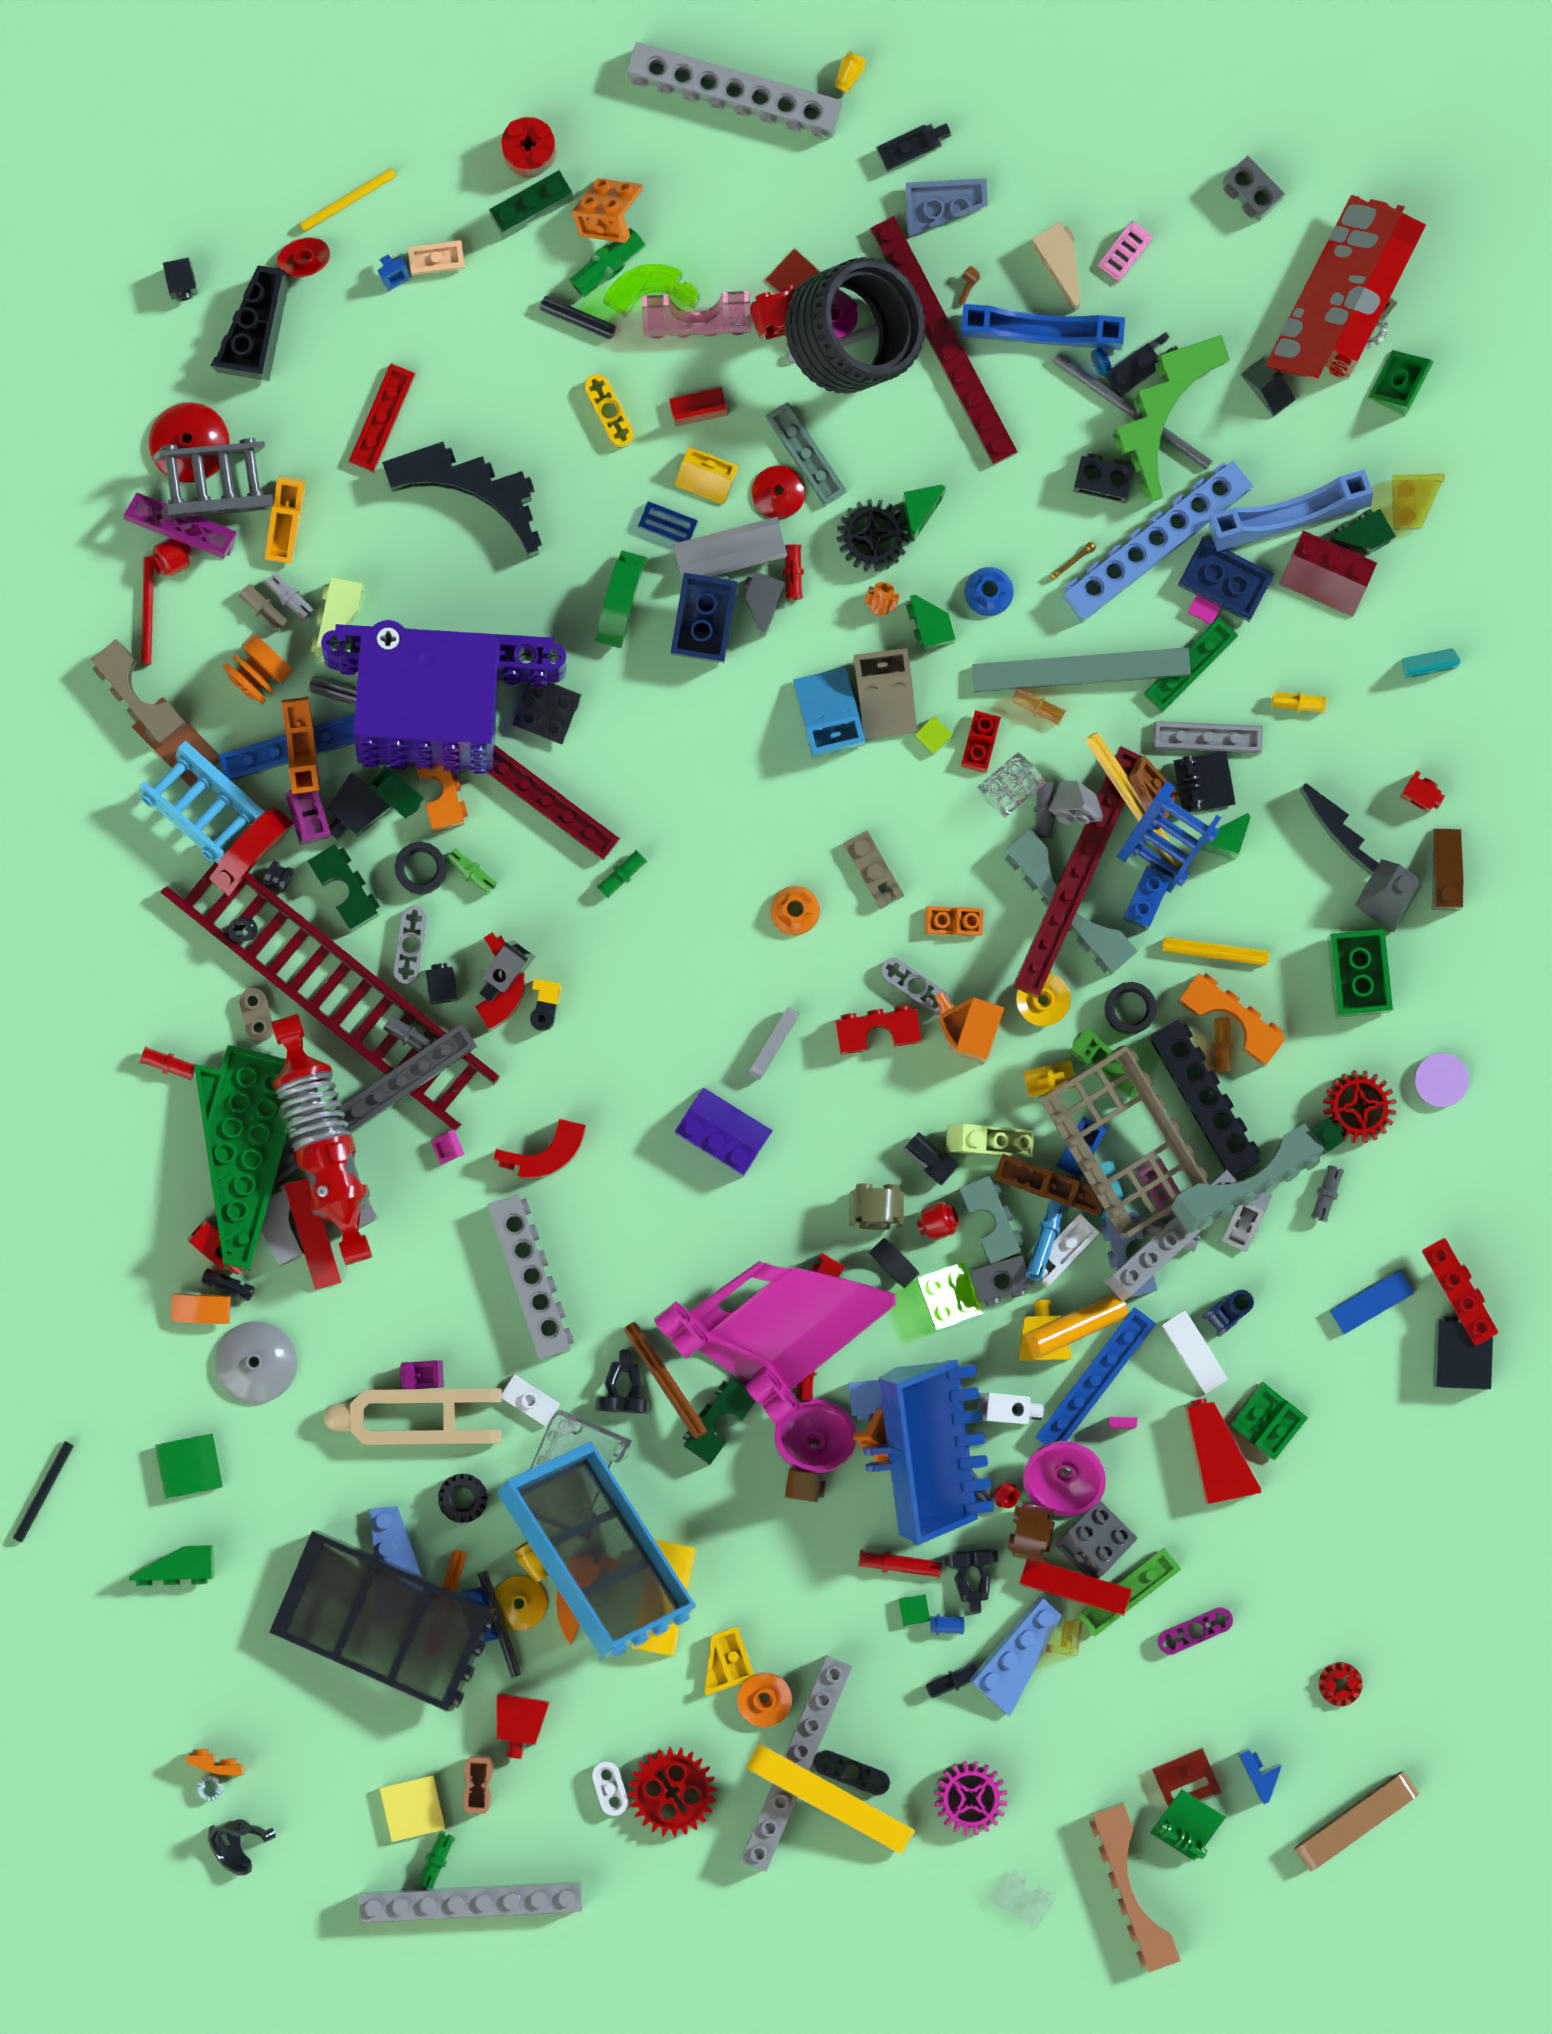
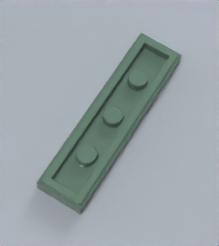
M788 402L765 416L824 507L847 493L844 485Z

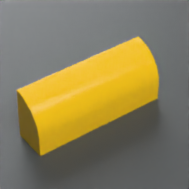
M654 1539L688 1592L696 1548ZM648 1569L635 1630L674 1611ZM673 1623L669 1625L670 1628L663 1634L656 1637L653 1633L648 1636L649 1639L637 1647L632 1644L631 1648L675 1656L681 1625L676 1626Z

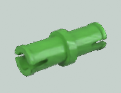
M457 848L452 850L453 854L450 853L445 862L460 872L466 882L471 881L486 896L491 893L490 889L493 890L498 882L481 870L477 862L473 863Z

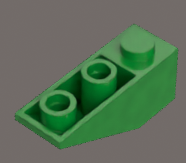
M214 1545L183 1546L129 1576V1581H136V1586H153V1580H164V1585H180V1579H191V1584H208V1579L214 1578Z

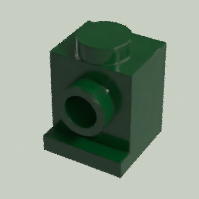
M1329 1117L1311 1130L1324 1147L1323 1154L1328 1153L1345 1141L1342 1136L1344 1134L1343 1128L1337 1121L1332 1122L1330 1120L1332 1117Z

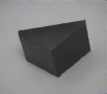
M1261 358L1244 371L1241 376L1275 417L1293 403L1295 398L1283 375L1278 370L1265 366L1267 361Z

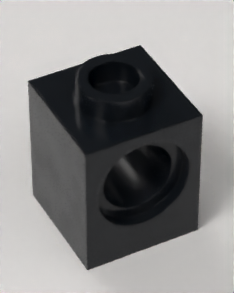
M189 257L163 263L168 291L172 300L177 299L178 302L187 301L193 298L192 295L198 294L193 267Z
M438 963L431 965V970H425L431 1005L458 1001L453 967H447V963Z

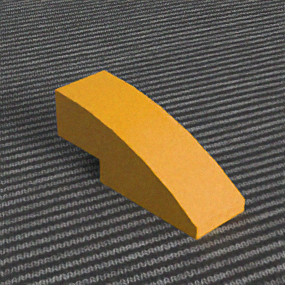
M282 475L277 478L265 552L266 560L292 563L300 525L306 479Z

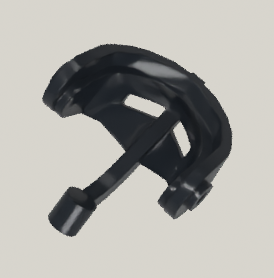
M242 1819L230 1820L217 1826H210L208 1842L214 1856L224 1868L235 1875L244 1876L252 1871V1863L241 1848V1836L247 1833L260 1836L264 1842H268L276 1838L273 1828L264 1830L261 1827L250 1825ZM221 1834L227 1836L230 1842L229 1846L225 1844Z

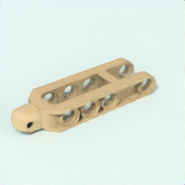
M501 1389L363 1390L350 1404H335L328 1407L323 1417L327 1428L337 1432L350 1431L363 1445L502 1444V1430H456V1403L502 1402ZM443 1403V1430L369 1431L364 1426V1408L368 1404Z

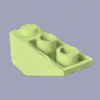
M333 577L330 579V584L325 583L322 599L326 600L324 610H319L317 626H321L319 637L314 636L311 652L315 653L316 660L321 661L323 659L321 646L323 635L330 630H335V624L351 625L359 615L365 589L363 583Z
M971 1124L947 1125L946 1152L1002 1156V1153L1013 1157L1033 1158L1034 1130Z

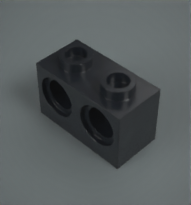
M1088 453L1087 456L1081 455L1073 492L1126 503L1134 467H1130L1129 463L1123 460L1104 461L1102 460L1103 457L1097 454ZM1087 468H1093L1098 472V477L1094 480H1089L1084 476L1083 471ZM1120 474L1123 476L1125 483L1121 486H1115L1111 483L1110 476Z

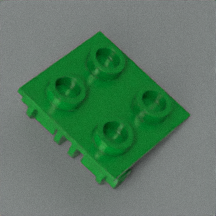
M1181 1789L1153 1827L1150 1834L1193 1861L1198 1858L1204 1859L1208 1852L1205 1849L1206 1844L1220 1827L1226 1816Z

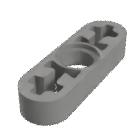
M418 906L406 908L401 918L394 976L403 985L414 983L419 976L427 916L424 910ZM413 911H416L418 916L422 918L421 922H416L415 931L421 930L420 936L415 933L404 934L405 928L411 929V922L407 920V916H412ZM407 938H414L418 942V948L413 953H407L403 950L402 945ZM401 955L407 958L417 957L416 962L410 960L409 967L410 970L414 971V974L409 975L407 980H404L403 975L399 973V969H404L406 963L405 960H400Z
M890 958L883 963L881 968L883 979L931 1013L940 1014L938 1011L940 1007L933 1008V1001L928 997L925 1002L920 999L926 994L928 986L934 989L930 992L931 995L936 996L944 992L950 1003V996L946 991L901 960ZM897 964L899 966L898 971L902 975H905L906 971L911 973L905 979L903 986L898 984L901 978L896 975L892 976V978L888 976L889 971L886 969L888 965L893 967ZM910 980H921L924 985L923 991L919 994L911 993L908 989Z
M789 1006L787 1007L749 1070V1075L759 1081L761 1080L800 1014Z

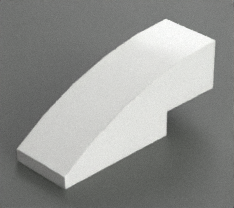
M1185 1310L1161 1325L1204 1394H1207L1228 1380Z

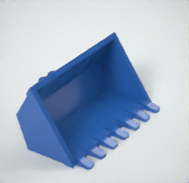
M958 1359L939 1363L900 1366L879 1377L887 1444L866 1446L863 1448V1452L869 1456L888 1454V1460L870 1462L865 1467L868 1472L891 1470L898 1532L900 1536L913 1541L915 1545H920L978 1520V1514L992 1512L994 1510L992 1500L976 1501L975 1491L990 1489L991 1481L990 1478L973 1479L972 1469L986 1467L988 1465V1458L986 1455L970 1456L969 1446L984 1444L985 1434L983 1432L967 1434L966 1423L981 1421L982 1411H964L963 1401L978 1399L980 1395L977 1387L961 1389L960 1378L975 1376L977 1371L974 1364L959 1366Z

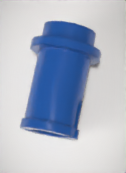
M936 1614V1616H931L930 1633H936V1636H939V1633L964 1635L965 1619L964 1617H940V1614Z

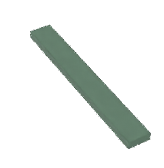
M1189 647L972 664L974 693L1191 675Z

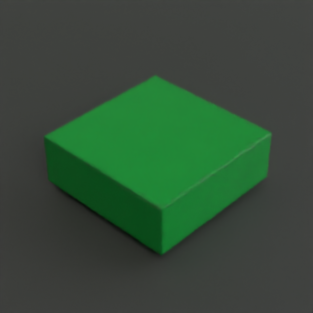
M926 1594L899 1598L903 1626L930 1621Z

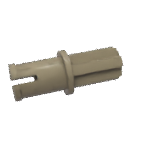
M252 584L247 585L240 592L239 597L255 611V615H260L275 631L281 630L286 625L287 619L271 605L272 601L270 599L266 600Z

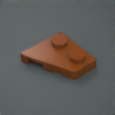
M1145 756L1136 760L1129 775V779L1146 812L1167 780ZM1175 789L1170 795L1174 799V803L1179 794ZM1167 811L1165 813L1162 812L1164 814L1163 817L1167 819L1170 813ZM1158 826L1153 827L1155 830L1160 829Z

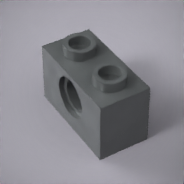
M1023 1255L969 1271L978 1303L985 1302V1305L989 1306L1002 1302L1000 1297L1011 1294L1012 1298L1028 1294L1026 1289L1031 1288L1032 1285L1029 1277L1025 1275L1027 1268ZM1004 1274L1008 1277L1009 1285L1006 1289L1001 1290L995 1287L994 1278L996 1275Z

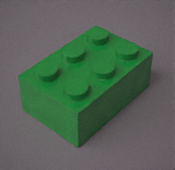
M1385 929L1330 934L1327 937L1335 1018L1390 1013L1393 1010Z

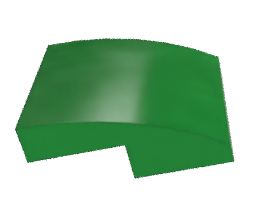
M1261 1381L1228 1424L1275 1461L1308 1417Z
M213 1433L155 1445L165 1499L223 1487Z

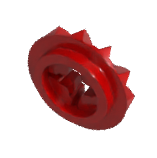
M1344 1662L1330 1664L1322 1671L1319 1678L1321 1695L1327 1702L1335 1706L1352 1704L1359 1698L1363 1688L1361 1674L1354 1666ZM1348 1674L1349 1676L1346 1678L1345 1684L1351 1691L1341 1689L1334 1695L1333 1693L1336 1691L1337 1685L1331 1677L1341 1680Z

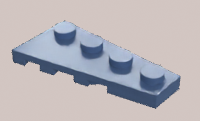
M398 1506L370 1509L374 1555L421 1575ZM378 1568L376 1584L379 1617L390 1618L413 1615L424 1588ZM430 1599L424 1614L435 1613Z
M1040 1596L969 1679L1008 1716L1012 1714L1062 1617L1056 1609Z

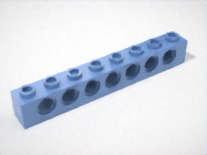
M1234 461L1228 465L1225 462L1221 463L1212 471L1214 476L1209 480L1201 479L1191 487L1193 492L1186 498L1183 495L1179 496L1170 504L1172 509L1167 513L1159 512L1148 521L1151 524L1144 531L1140 528L1128 537L1130 542L1122 548L1120 545L1114 547L1106 554L1108 556L1106 561L1102 564L1098 561L1085 571L1088 575L1080 581L1075 578L1064 587L1066 592L1063 595V599L1082 622L1209 524L1211 514L1227 510L1251 491L1253 484ZM1222 484L1226 488V494L1223 496L1214 494L1212 486ZM1195 500L1202 501L1205 505V510L1203 512H1195L1191 507V503ZM1180 517L1184 521V527L1181 529L1173 528L1170 524V519ZM1157 533L1162 536L1163 543L1155 546L1150 543L1149 536ZM1131 550L1139 551L1142 554V560L1132 562L1128 558V552ZM1109 567L1119 568L1121 576L1117 579L1110 578L1106 571ZM1089 583H1095L1099 586L1100 593L1090 595L1086 592L1085 586Z

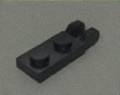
M1166 332L1150 344L1147 343L1105 374V378L1119 396H1124L1156 372L1155 363H1158L1157 358L1159 356L1154 350L1168 341L1170 336ZM1177 346L1171 347L1166 351V353L1177 350L1179 348Z

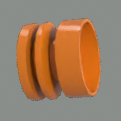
M252 633L241 645L248 656L243 659L235 653L231 655L239 664L235 669L227 661L221 666L235 686L248 698L254 699L263 705L267 699L259 691L264 688L271 695L275 693L268 681L272 678L276 682L283 684L294 671L261 638Z

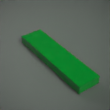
M1218 617L1189 647L1191 675L1158 678L1143 695L1163 713L1238 635Z

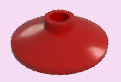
M308 237L294 240L287 244L278 254L279 269H284L286 274L291 277L313 275L322 270L329 262L330 249L324 241L317 238Z
M771 466L764 469L755 478L752 486V499L756 508L763 515L769 518L785 519L797 513L802 507L805 500V485L800 475L793 469L786 466ZM781 486L784 489L783 494L776 495L773 491L774 488Z

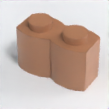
M471 1755L465 1765L464 1774L468 1785L463 1794V1806L466 1813L486 1814L492 1801L489 1783L493 1776V1762L490 1756Z

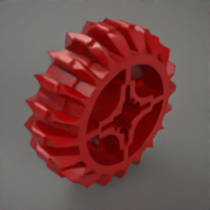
M1356 1070L1352 1071V1080L1345 1073L1342 1074L1343 1084L1335 1079L1332 1084L1337 1090L1335 1091L1331 1088L1326 1090V1093L1332 1096V1099H1323V1104L1331 1105L1330 1109L1323 1110V1114H1332L1333 1118H1330L1332 1122L1337 1121L1344 1130L1343 1138L1346 1140L1348 1135L1351 1134V1143L1354 1144L1357 1142L1358 1136H1361L1363 1144L1367 1143V1134L1374 1141L1377 1140L1376 1130L1384 1135L1387 1130L1382 1124L1384 1123L1389 1126L1393 1124V1121L1387 1118V1115H1396V1110L1388 1109L1389 1105L1396 1104V1100H1387L1386 1097L1391 1095L1393 1090L1388 1089L1384 1092L1382 1088L1387 1082L1383 1080L1377 1085L1375 1083L1378 1079L1377 1074H1373L1371 1079L1368 1080V1071L1366 1070L1362 1072L1361 1078H1358ZM1360 1085L1372 1089L1377 1094L1379 1100L1367 1099ZM1352 1086L1351 1102L1338 1106L1341 1093L1347 1087ZM1357 1099L1362 1101L1361 1104L1364 1102L1365 1105H1373L1362 1110V1115L1357 1113L1358 1110L1355 1112L1354 1109H1346L1357 1104ZM1381 1108L1377 1122L1372 1127L1367 1128L1368 1112ZM1339 1114L1352 1115L1359 1129L1347 1125Z

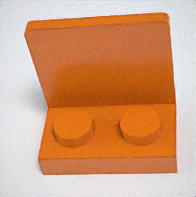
M597 178L572 210L580 237L626 243L630 238V233L624 214L642 192V184Z

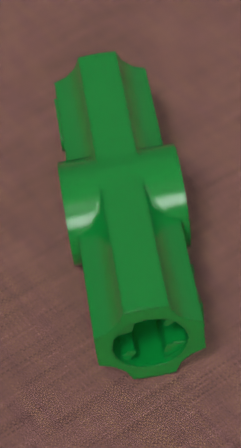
M631 227L628 229L630 238L626 243L613 241L609 246L604 245L593 254L589 263L569 279L576 291L584 298L605 280L609 281L625 267V263L645 247L641 237Z

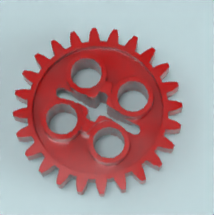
M669 1747L666 1755L659 1748L657 1749V1758L647 1754L649 1763L646 1764L639 1761L642 1771L633 1770L632 1772L638 1779L637 1781H629V1785L635 1787V1791L629 1792L628 1796L636 1797V1801L632 1802L630 1807L639 1808L635 1818L644 1816L645 1819L642 1826L651 1822L653 1824L651 1832L653 1833L660 1827L662 1828V1836L666 1835L668 1829L672 1830L674 1837L677 1836L678 1829H682L683 1833L687 1835V1826L691 1825L692 1828L697 1830V1820L704 1823L707 1821L703 1813L713 1812L707 1805L708 1803L716 1802L714 1797L709 1796L710 1793L717 1791V1787L709 1786V1783L715 1779V1776H706L710 1766L701 1768L700 1764L703 1758L701 1757L696 1761L692 1760L693 1751L686 1757L683 1756L682 1747H680L677 1754H673L672 1747ZM679 1765L684 1769V1776L680 1780H674L669 1776L668 1771L671 1766ZM658 1771L664 1773L673 1788L679 1787L680 1790L677 1792V1795L687 1808L686 1813L682 1812L673 1796L667 1797L665 1795L668 1788L659 1777ZM651 1780H656L661 1785V1792L657 1795H650L646 1791V1784ZM689 1788H694L699 1792V1800L695 1803H688L684 1799V1792ZM670 1803L675 1806L676 1815L673 1818L662 1816L661 1807L664 1804Z

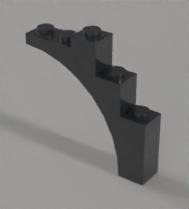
M443 441L382 462L392 492L412 487H440L457 490L473 496L492 507L511 525L521 539L529 558L539 555L538 547L542 546L538 531L532 532L529 522L533 521L529 506L523 507L524 503L532 501L530 493L535 492L530 476L525 478L523 471L491 481V478L495 477L491 462L485 463L483 456L452 466L451 464L456 462L452 448H446Z

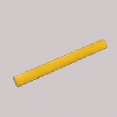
M389 168L299 223L304 232L310 230L396 177L392 168Z

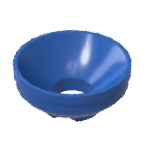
M984 567L973 572L968 578L964 589L965 599L969 607L974 612L983 616H995L1004 612L1012 602L1014 594L1012 581L1008 575L994 567ZM991 581L997 585L998 592L996 595L988 597L983 594L981 588L985 582Z

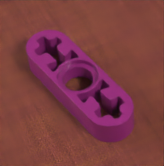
M1214 1608L1161 1632L1157 1640L1158 1647L1166 1654H1176L1228 1631L1233 1624V1616L1225 1608ZM1217 1612L1221 1615H1227L1228 1619L1224 1621L1225 1626L1221 1628L1219 1624L1210 1627L1213 1632L1208 1634V1627L1202 1619L1207 1617V1621L1211 1622L1216 1619L1215 1614ZM1192 1623H1199L1203 1628V1634L1198 1639L1190 1638L1187 1633V1629ZM1182 1628L1183 1636L1188 1641V1644L1183 1645V1640H1179L1174 1643L1175 1648L1172 1650L1168 1646L1164 1647L1165 1636L1169 1634L1172 1638L1180 1635L1177 1630Z

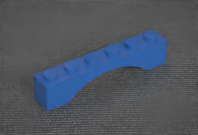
M964 304L960 337L1121 350L1124 341L1125 317L1104 315L1051 316L1010 311L986 305Z

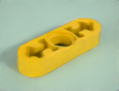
M591 375L585 382V391L611 443L618 448L628 447L633 441L634 434L608 380L603 375ZM594 381H597L598 384L603 383L602 393L604 397L610 394L611 398H605L599 404H596L595 401H599L600 397L596 391H590L593 388L592 383ZM606 404H612L617 408V414L613 418H606L602 415L601 410ZM622 418L623 421L619 422V426L623 432H629L626 434V440L615 439L617 430L614 425L609 428L608 424H614Z

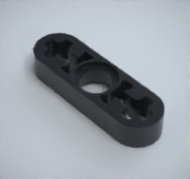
M822 1750L814 1758V1767L818 1773L868 1793L882 1795L890 1787V1779L884 1771L836 1752ZM826 1755H830L831 1761L839 1764V1759L844 1760L845 1762L840 1767L839 1776L833 1774L836 1771L835 1768L827 1767L826 1770L821 1769L822 1764L818 1762L819 1758H825ZM851 1764L856 1765L860 1769L859 1777L853 1781L846 1779L844 1776V1769ZM864 1769L870 1770L868 1773L869 1777L876 1778L878 1775H881L885 1786H879L878 1790H874L873 1784L866 1780L865 1786L859 1785L864 1778Z

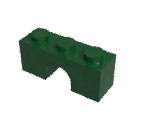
M560 170L490 208V217L503 239H506L527 227V223L535 216L546 211L552 213L573 201V192Z
M334 844L307 862L323 887L333 881H342L348 885L349 895L343 903L336 906V909L349 930L354 932L379 916L376 909L380 905L372 893L368 896L362 888L366 883L358 870L353 873L348 866V863L352 860L344 847L338 850Z
M732 1379L729 1383L726 1381L721 1383L714 1393L718 1396L717 1400L713 1405L707 1403L698 1415L702 1418L701 1422L707 1429V1432L697 1439L692 1436L689 1430L683 1436V1439L686 1441L683 1446L709 1465H711L726 1444L715 1434L714 1423L716 1419L722 1414L729 1413L743 1420L756 1402L748 1390Z

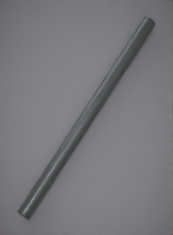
M1059 353L1055 356L1052 362L1133 419L1139 420L1143 418L1142 414H1137L1134 405ZM1163 428L1161 433L1163 440L1207 470L1212 463L1210 458L1167 428Z

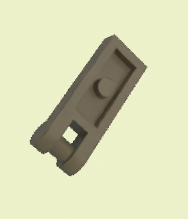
M868 831L843 844L880 910L888 906L887 903L895 898L899 900L904 897L901 888L894 879ZM887 883L890 889L881 894L878 887Z

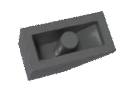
M755 571L753 577L747 576L742 591L746 592L745 601L760 635L766 636L784 591L785 582Z

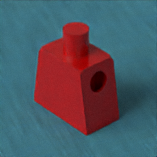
M206 1218L187 1238L190 1244L221 1270L227 1266L236 1275L240 1274L243 1270L224 1265L223 1256L215 1252L216 1248L221 1246L219 1229Z
M498 1693L496 1698L497 1739L508 1741L506 1757L522 1759L524 1744L535 1745L538 1740L550 1701Z

